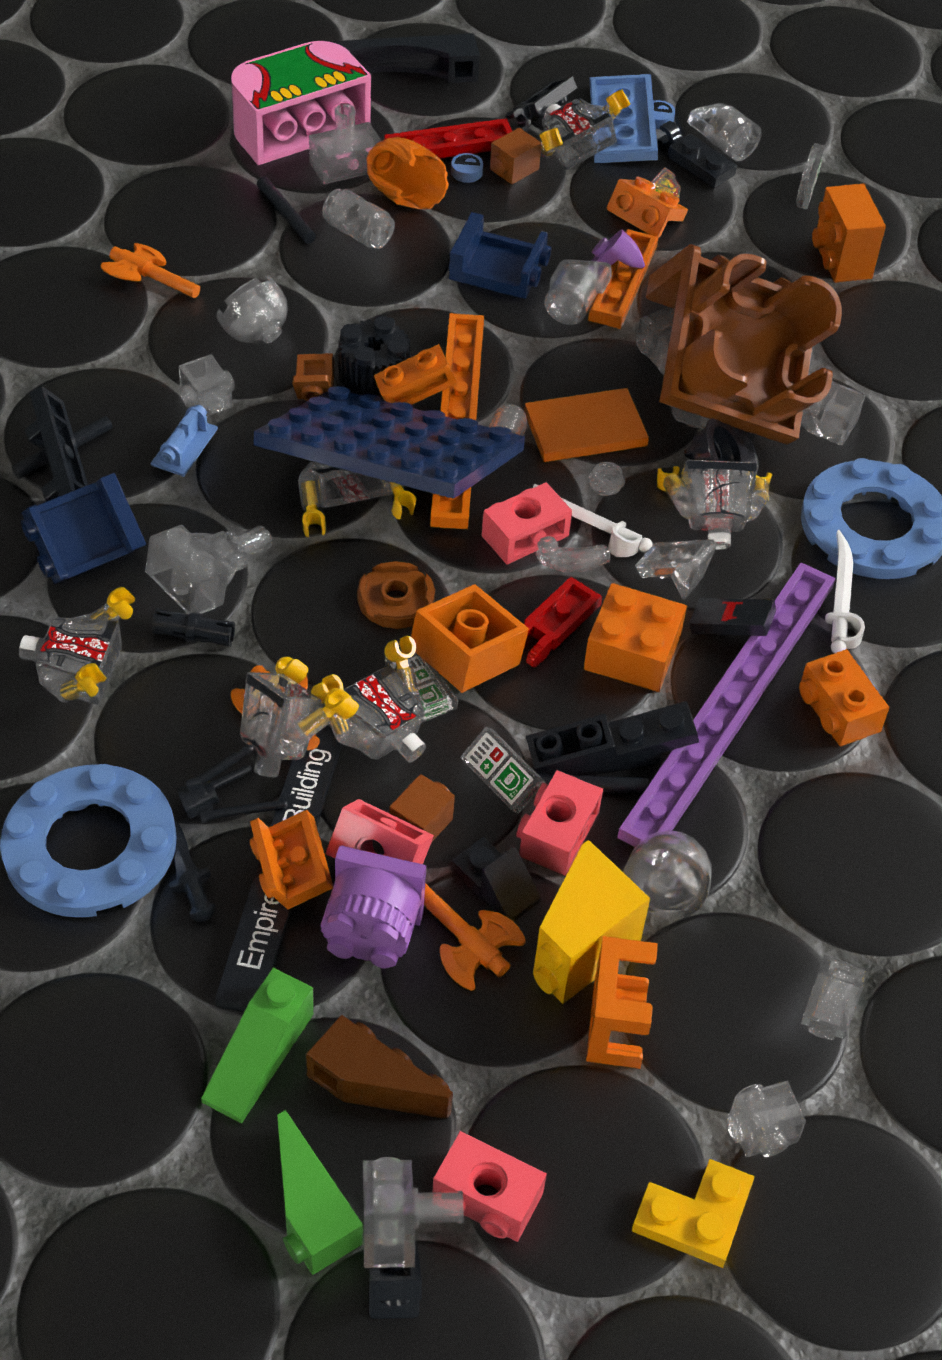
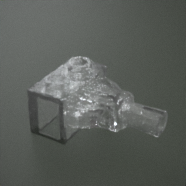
M181 524L150 536L145 572L187 614H190L192 611L203 614L223 605L226 585L232 581L235 572L247 567L249 555L269 549L272 546V538L269 531H264L265 527L261 525L236 535L232 531H221L216 534L190 533Z

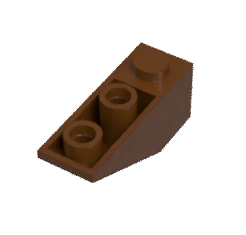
M341 1015L306 1054L307 1076L343 1102L447 1119L451 1115L453 1092L450 1091L447 1083L439 1076L432 1073L427 1075L413 1065L409 1056L402 1050L395 1047L390 1049L377 1040L372 1030L361 1022L353 1023Z

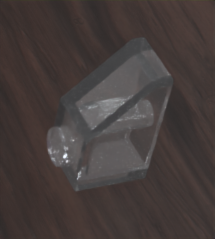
M824 955L801 1024L809 1026L808 1031L820 1038L834 1040L836 1036L845 1039L863 989L866 970Z

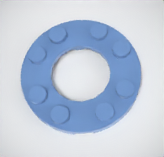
M859 458L855 461L840 463L826 469L816 476L807 488L801 509L802 527L811 545L817 544L828 554L827 560L837 566L838 562L836 537L838 530L843 534L851 549L853 574L876 579L909 577L915 575L917 569L929 563L933 565L942 556V495L932 484L910 471L907 466ZM867 492L886 494L887 499L895 498L898 500L899 506L911 514L913 526L903 537L890 541L873 540L863 537L850 529L842 518V503L851 500L858 493H862V495H866Z
M108 764L83 765L59 771L36 782L18 799L4 822L0 839V850L9 880L25 900L52 914L66 917L97 916L96 911L120 904L125 908L149 893L163 878L172 862L177 836L170 804L161 790L149 779L132 770ZM91 804H98L99 807H112L124 815L130 824L131 831L128 844L114 861L100 868L80 871L63 867L51 858L46 849V837L52 824L57 819H61L63 817L62 814L67 811H80Z

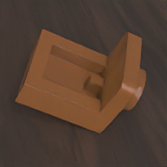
M333 353L297 354L296 376L292 378L297 399L309 401L310 398L322 395L324 392H328L330 387H334L335 360Z

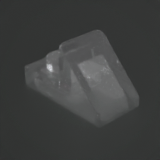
M714 539L657 542L652 545L635 566L641 578H668L671 576L681 598L686 599L704 577L717 545Z

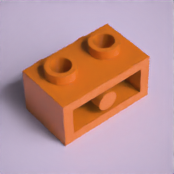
M847 649L806 663L799 684L801 697L807 704L812 706L820 718L823 729L833 736L840 747L882 731L890 707Z

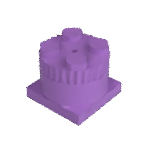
M339 846L335 857V883L320 925L322 927L321 932L324 933L323 936L328 941L327 950L338 958L348 959L354 956L357 959L371 961L375 966L384 969L395 966L398 958L403 957V954L407 951L414 925L420 926L423 917L426 866L346 846Z

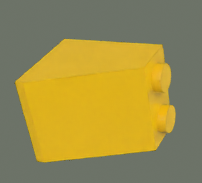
M589 840L581 845L539 928L533 975L539 987L547 994L552 993L562 1004L594 981L603 936L641 941L650 897Z

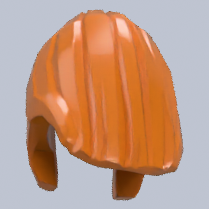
M387 138L379 141L367 155V173L370 180L379 191L397 205L416 209H432L435 204H439L444 198L449 186L446 166L439 157L424 146L405 138Z

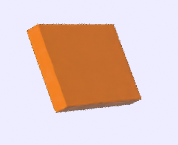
M628 388L525 403L524 413L543 462L648 446L649 436Z

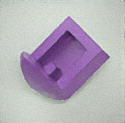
M620 230L609 240L604 237L594 247L592 253L595 257L588 268L596 276H599L617 260L627 266L641 269L645 267V263L635 241L623 230Z

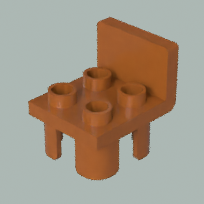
M689 244L649 276L646 298L675 309L660 402L709 419H718L732 427L788 445L799 439L803 410L821 401L830 391L833 377L831 370L820 368L810 375L808 373L812 347L836 333L840 326L842 315L840 299L827 282L813 276H802L793 283L782 277L773 283L758 278L766 269L767 261L762 257L753 254H740L729 260L718 254L712 260L701 257V248L699 246Z

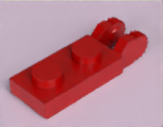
M573 577L567 579L524 620V625L529 628L524 648L528 645L532 636L539 640L529 651L526 663L533 668L542 663L547 658L551 649L555 650L601 606L602 596Z

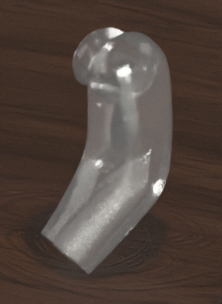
M551 536L543 537L538 541V550L535 553L537 560L542 565L575 574L587 572L610 562V552L604 544L580 548L558 547L557 540Z

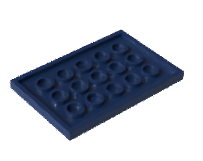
M335 386L330 387L328 392L310 398L308 402L297 408L290 409L288 413L277 419L270 420L268 424L255 430L254 446L454 499L524 450L525 436L511 433L512 431L506 427L490 428L478 425V422L474 419H454L446 417L445 413L441 411H422L414 409L413 405L409 403H390L382 401L381 397L377 395H358L350 393V390L346 387Z

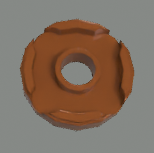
M398 561L386 562L373 567L372 572L368 573L366 577L365 574L362 576L357 590V600L360 611L369 621L382 627L400 629L412 627L416 610L434 603L435 588L431 577L427 573L425 576L419 572L417 566ZM397 590L406 595L400 598H393L387 595V593Z

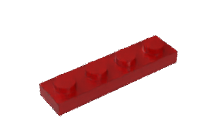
M507 118L386 134L384 135V140L394 137L409 139L424 146L437 157L446 158L462 153L491 151V143L512 132Z

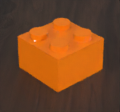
M864 183L826 187L823 201L819 203L818 207L819 220L817 228H814L812 233L813 245L819 249L823 258L824 268L829 270L834 283L872 279L886 225Z
M611 583L588 638L584 670L660 692L681 637L687 605Z
M474 584L416 610L411 637L416 644L415 653L463 693L520 665L529 628Z

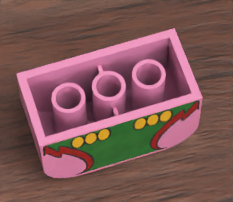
M327 41L304 43L246 61L238 65L232 72L234 135L257 165L370 129L371 75L346 48L339 44Z

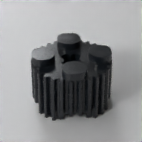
M385 315L376 317L374 322L368 319L367 322L360 321V324L344 325L340 331V340L338 341V369L341 385L352 391L355 387L357 392L362 390L364 394L370 392V394L382 397L374 375L389 366L396 365L410 358V339H408V335L404 334L403 329L399 330L398 325L395 326L393 318Z

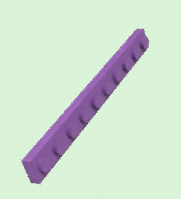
M799 564L775 599L776 613L767 636H750L693 721L698 733L699 743L672 750L619 828L618 839L653 857L657 855L833 588L834 577L806 564Z

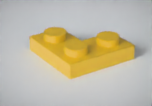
M709 1159L695 1200L649 1182L633 1223L632 1232L723 1268L755 1176Z

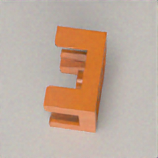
M607 936L602 937L593 985L586 1055L587 1062L641 1068L643 1060L642 1047L609 1042L611 1031L639 1035L649 1034L653 1009L650 1003H646L649 979L618 974L619 960L655 964L658 943Z

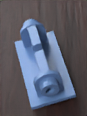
M195 405L186 410V416L183 417L167 441L161 445L160 451L151 462V466L185 477L218 429V426L207 423V411L201 405Z

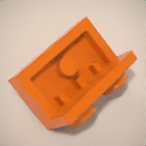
M636 177L635 180L619 179L607 205V210L647 234L657 236L658 238L661 237L668 221L684 220L688 209L678 204L680 199L675 195L665 191L661 193L652 189L654 184L641 177Z
M439 344L422 350L417 355L396 365L389 366L374 375L383 399L390 403L405 402L413 405L457 384V380Z
M308 810L302 811L271 827L265 825L259 818L250 821L254 836L250 839V846L256 859L261 863L263 873L259 874V881L268 898L274 897L288 910L333 889V882L315 818Z

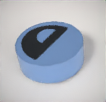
M653 101L656 129H660V126L667 121L674 122V106L666 101Z
M471 153L458 154L451 161V175L460 182H475L483 175V161L479 156Z

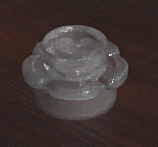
M601 462L590 473L589 485L598 494L610 496L617 494L620 488L624 487L625 478L622 475V469L617 464Z

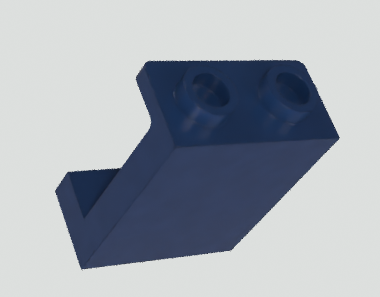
M471 212L450 252L449 279L526 299L531 287H537L539 283L541 266H547L549 262L551 246H547L548 233L541 231L536 243L531 244L484 232V215Z
M115 473L38 506L28 507L22 512L24 517L21 520L22 530L29 542H35L40 556L37 557L40 570L45 578L51 577L54 585L137 551L147 545Z

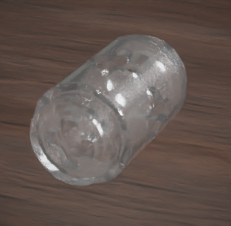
M338 188L333 190L324 202L322 215L327 220V223L340 232L350 235L364 246L380 249L390 240L395 228L394 219L390 218V214L371 202H367L349 189L341 190Z

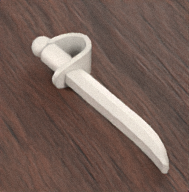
M561 498L571 508L573 517L611 534L608 549L614 556L629 557L636 554L639 550L645 553L651 550V540L649 538H642V535L625 528L626 522L621 521L616 524Z
M840 530L836 534L838 562L833 612L827 613L825 616L826 623L832 624L831 651L833 653L859 646L865 629L862 618L857 614L849 612L853 557L849 544ZM848 629L853 630L856 636L847 637Z

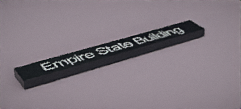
M327 720L312 729L320 739V743L314 750L299 748L298 754L294 752L279 801H287L288 806L285 809L275 811L271 826L308 810L314 816L316 826L318 827L346 731L339 733L336 726L331 728L326 723ZM260 862L216 994V1007L245 1012L255 993L271 970L275 968L293 907L287 910L274 897L268 898L264 893L259 881V874L263 873Z

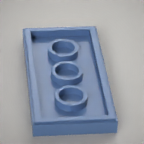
M651 74L589 78L591 118L593 120L602 116L610 107L606 98L616 91L623 89L631 104L620 110V113L617 115H613L608 120L604 119L592 126L593 150L595 149L596 152L597 147L600 144L606 143L607 140L612 139L616 141L594 154V163L658 160Z

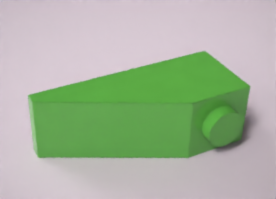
M275 968L271 970L249 1002L201 1098L203 1104L242 1124L314 1015L313 987Z
M284 1110L277 1115L287 1236L283 1238V1241L296 1264L304 1262L311 1274L314 1275L363 1245V1224L287 1111Z

